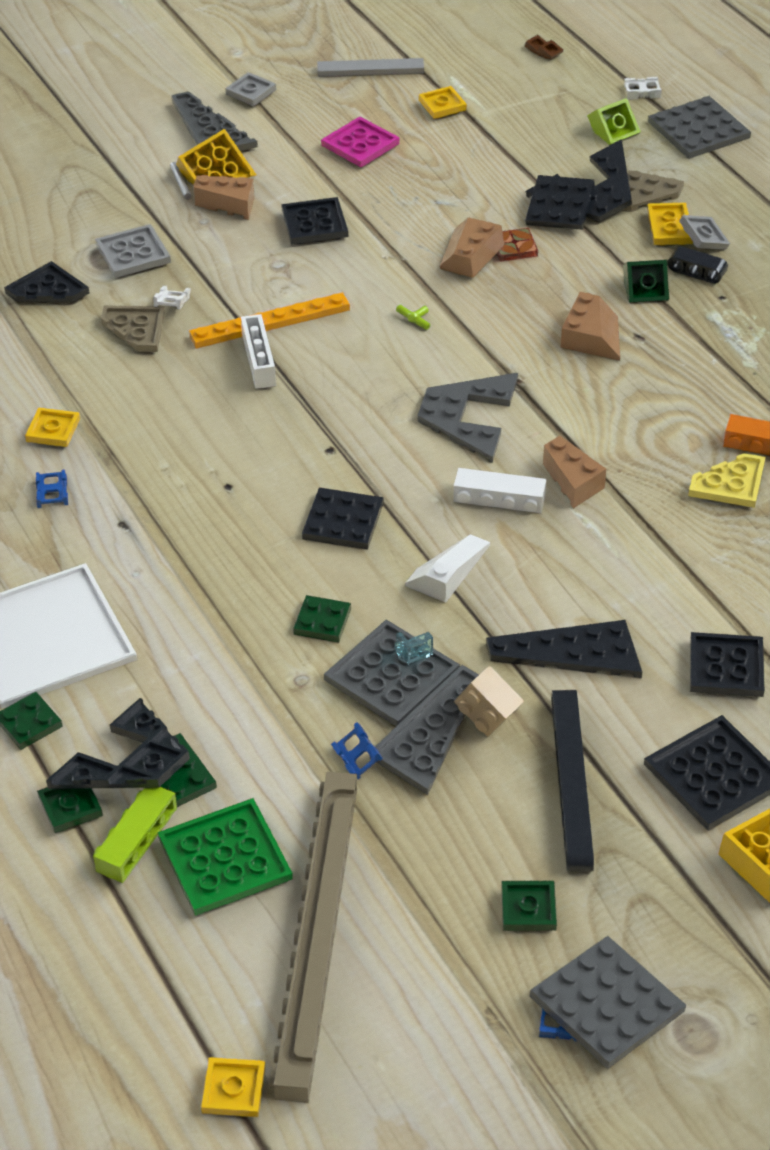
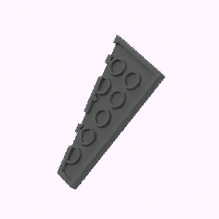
M189 91L171 95L175 108L197 145L225 129L240 151L258 147L256 139H250L245 131L240 132L236 129L235 124L220 113L215 114L213 108L204 106L201 100Z
M461 665L375 746L383 758L376 763L428 795L465 717V714L459 710L454 701L479 674Z

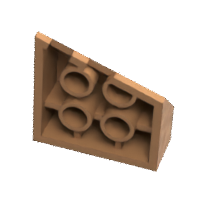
M470 217L465 219L454 229L441 261L440 269L474 278L504 246L502 225Z
M579 292L562 327L561 348L620 361L618 316L600 296Z

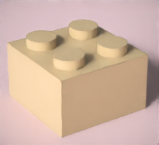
M488 666L454 701L459 710L467 715L475 723L476 728L487 737L524 702L491 666Z

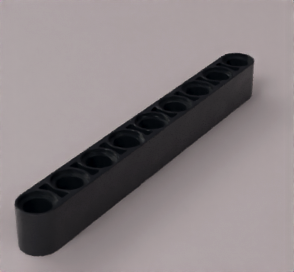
M552 690L551 705L567 872L594 871V852L577 690Z

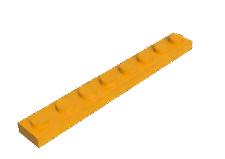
M342 292L253 315L261 314L265 331L349 311L350 303ZM241 317L189 330V335L195 348L241 338Z

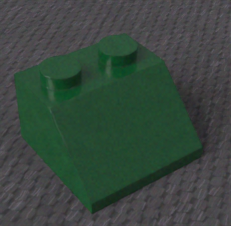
M667 259L626 262L623 265L624 286L629 303L669 300Z

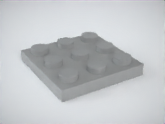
M151 224L95 239L96 246L115 278L171 263L169 253Z

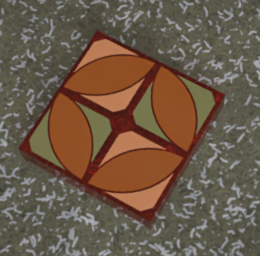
M529 228L502 231L504 246L497 252L500 262L538 256V248Z

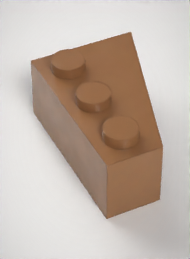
M196 176L194 183L195 206L213 211L221 209L227 211L228 215L233 216L235 213L243 215L244 219L249 220L255 198L254 181L252 178Z
M559 435L544 445L543 465L552 479L558 482L561 492L567 495L573 509L605 488L606 468Z

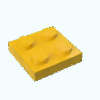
M452 86L419 94L420 103L433 119L467 110L466 102Z
M38 407L25 434L26 442L68 447L80 420L79 412Z
M209 1057L201 1104L202 1113L259 1117L266 1068L265 1061Z

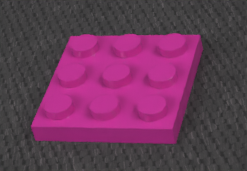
M360 116L321 139V146L359 167H363L400 144L398 136Z

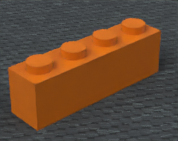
M730 414L723 447L770 456V421Z

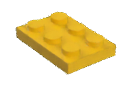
M686 203L647 204V213L654 245L693 244L692 239L679 222L683 215H689Z

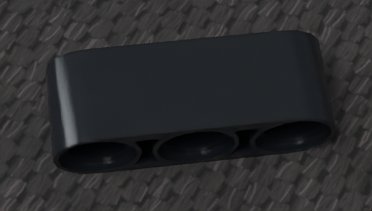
M681 246L675 249L667 261V266L671 271L713 284L720 282L728 270V264L724 259Z

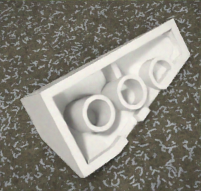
M471 534L417 568L407 580L405 586L446 603L488 549L490 542Z

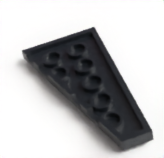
M626 620L486 637V646L490 661L510 664L530 662L535 663L537 667H544L545 664L557 665V669L590 673L601 670L610 671L611 675L620 676V673L634 674L633 677L642 678V669Z

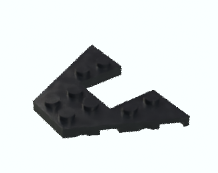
M622 139L589 156L590 162L607 178L605 181L594 186L586 216L598 222L632 205ZM535 186L525 191L526 197L532 196Z
M139 698L110 724L112 733L141 742L142 744L118 766L78 752L46 780L48 789L159 788L190 759L189 752L183 745L179 744V740L175 735L172 736L168 732L167 726L160 718H156L155 713L144 705L143 699Z

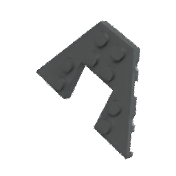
M518 373L428 387L418 412V422L431 427L437 433H440V431L450 436L451 441L460 446L467 447L473 453L477 451L489 458L490 463H493L502 428L461 421L468 400L510 406L518 381Z

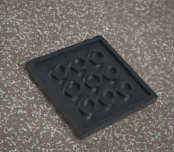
M723 715L644 758V765L708 831L770 795V761Z

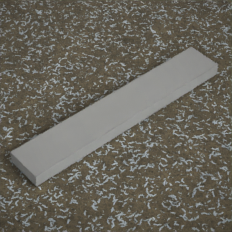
M423 58L317 61L318 77L424 73Z

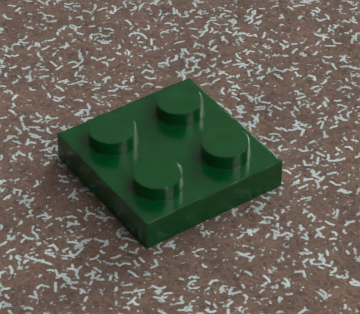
M306 595L293 628L294 635L339 643L351 611V603Z
M37 692L0 711V727L20 750L63 727L62 720Z
M46 787L37 791L38 798L54 833L103 816L102 809L92 788L48 789Z
M555 881L501 882L503 931H557Z

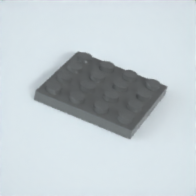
M705 96L701 99L648 116V123L688 159L751 137V131L710 96Z
M386 619L324 673V681L394 726H397L460 667V664Z
M609 936L603 938L530 990L529 995L531 999L607 1069L684 1013L686 1009V1004Z

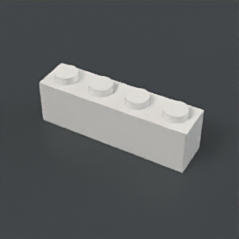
M262 315L241 317L242 337L255 389L276 386L275 365Z
M458 468L454 483V502L542 513L546 494V479Z

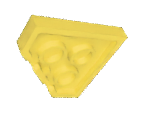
M743 453L736 456L734 461L729 463L724 461L711 467V470L706 473L698 472L694 474L688 496L755 508L765 457Z

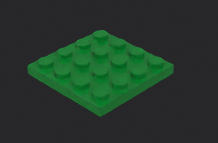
M254 798L158 832V839L195 916L293 880V873Z

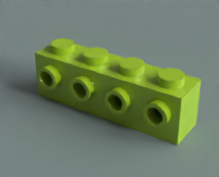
M159 787L144 788L137 793L135 801L130 808L123 812L116 827L110 829L107 839L96 848L93 854L96 872L121 883L126 880L158 836V832L163 829L177 810L174 792Z

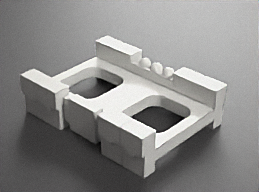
M647 77V80L625 78L624 88H626L628 100L639 99L642 96L643 98L650 96V99L661 98L658 77ZM635 86H638V87H639L638 90H630V89H629L630 87H635ZM657 86V89H648L647 87Z
M162 286L160 293H156L153 297L154 307L166 305L176 306L177 309H181L183 304L190 298V288H186L184 292L169 291L167 286Z

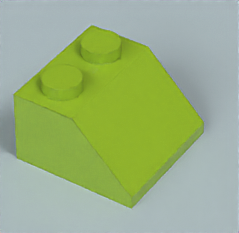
M627 98L599 108L587 115L594 133L609 145L641 132Z

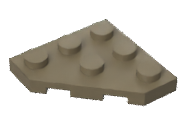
M629 170L628 180L632 205L623 210L632 212L638 210V207L642 205L662 203V200L666 198L671 200L677 199L683 189L684 181Z
M104 305L101 322L104 327L137 352H158L165 309L164 306Z

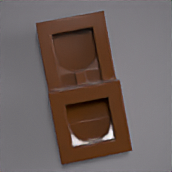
M539 35L534 36L525 43V47L528 50L546 59H552L564 51L553 40L546 42Z

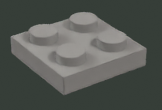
M248 72L226 87L225 90L226 95L255 106L276 91V84Z
M683 215L679 220L684 231L690 236L697 248L726 250L730 245L712 217Z

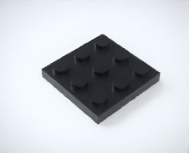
M538 175L525 218L526 225L583 230L595 186L594 179Z
M338 197L281 204L291 245L349 237L348 227Z
M319 487L302 531V539L368 550L384 504V497Z
M691 632L690 692L764 697L763 637Z

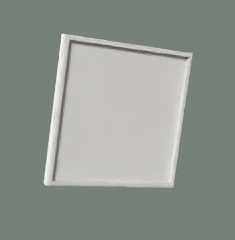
M86 563L0 593L1 709L16 703L34 692L42 695L137 660L135 650Z

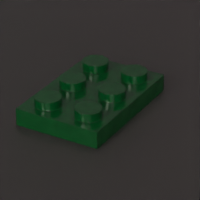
M181 733L176 734L175 737L179 740V744L188 750L190 759L160 786L175 793L177 807L217 788L215 779Z

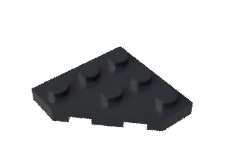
M52 261L4 287L5 294L16 302H75L90 293L87 285Z

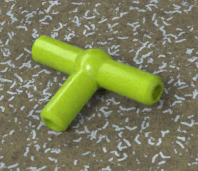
M402 305L396 307V311L406 317L409 322L415 323L425 330L430 328V323L421 318L429 312L427 306H423L415 312Z

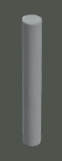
M172 162L170 164L172 172L184 198L188 200L191 198V193L181 171L176 166V162Z

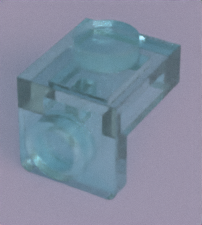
M428 631L407 640L402 632L396 633L395 650L399 657L405 659L407 664L424 659L433 654V636Z

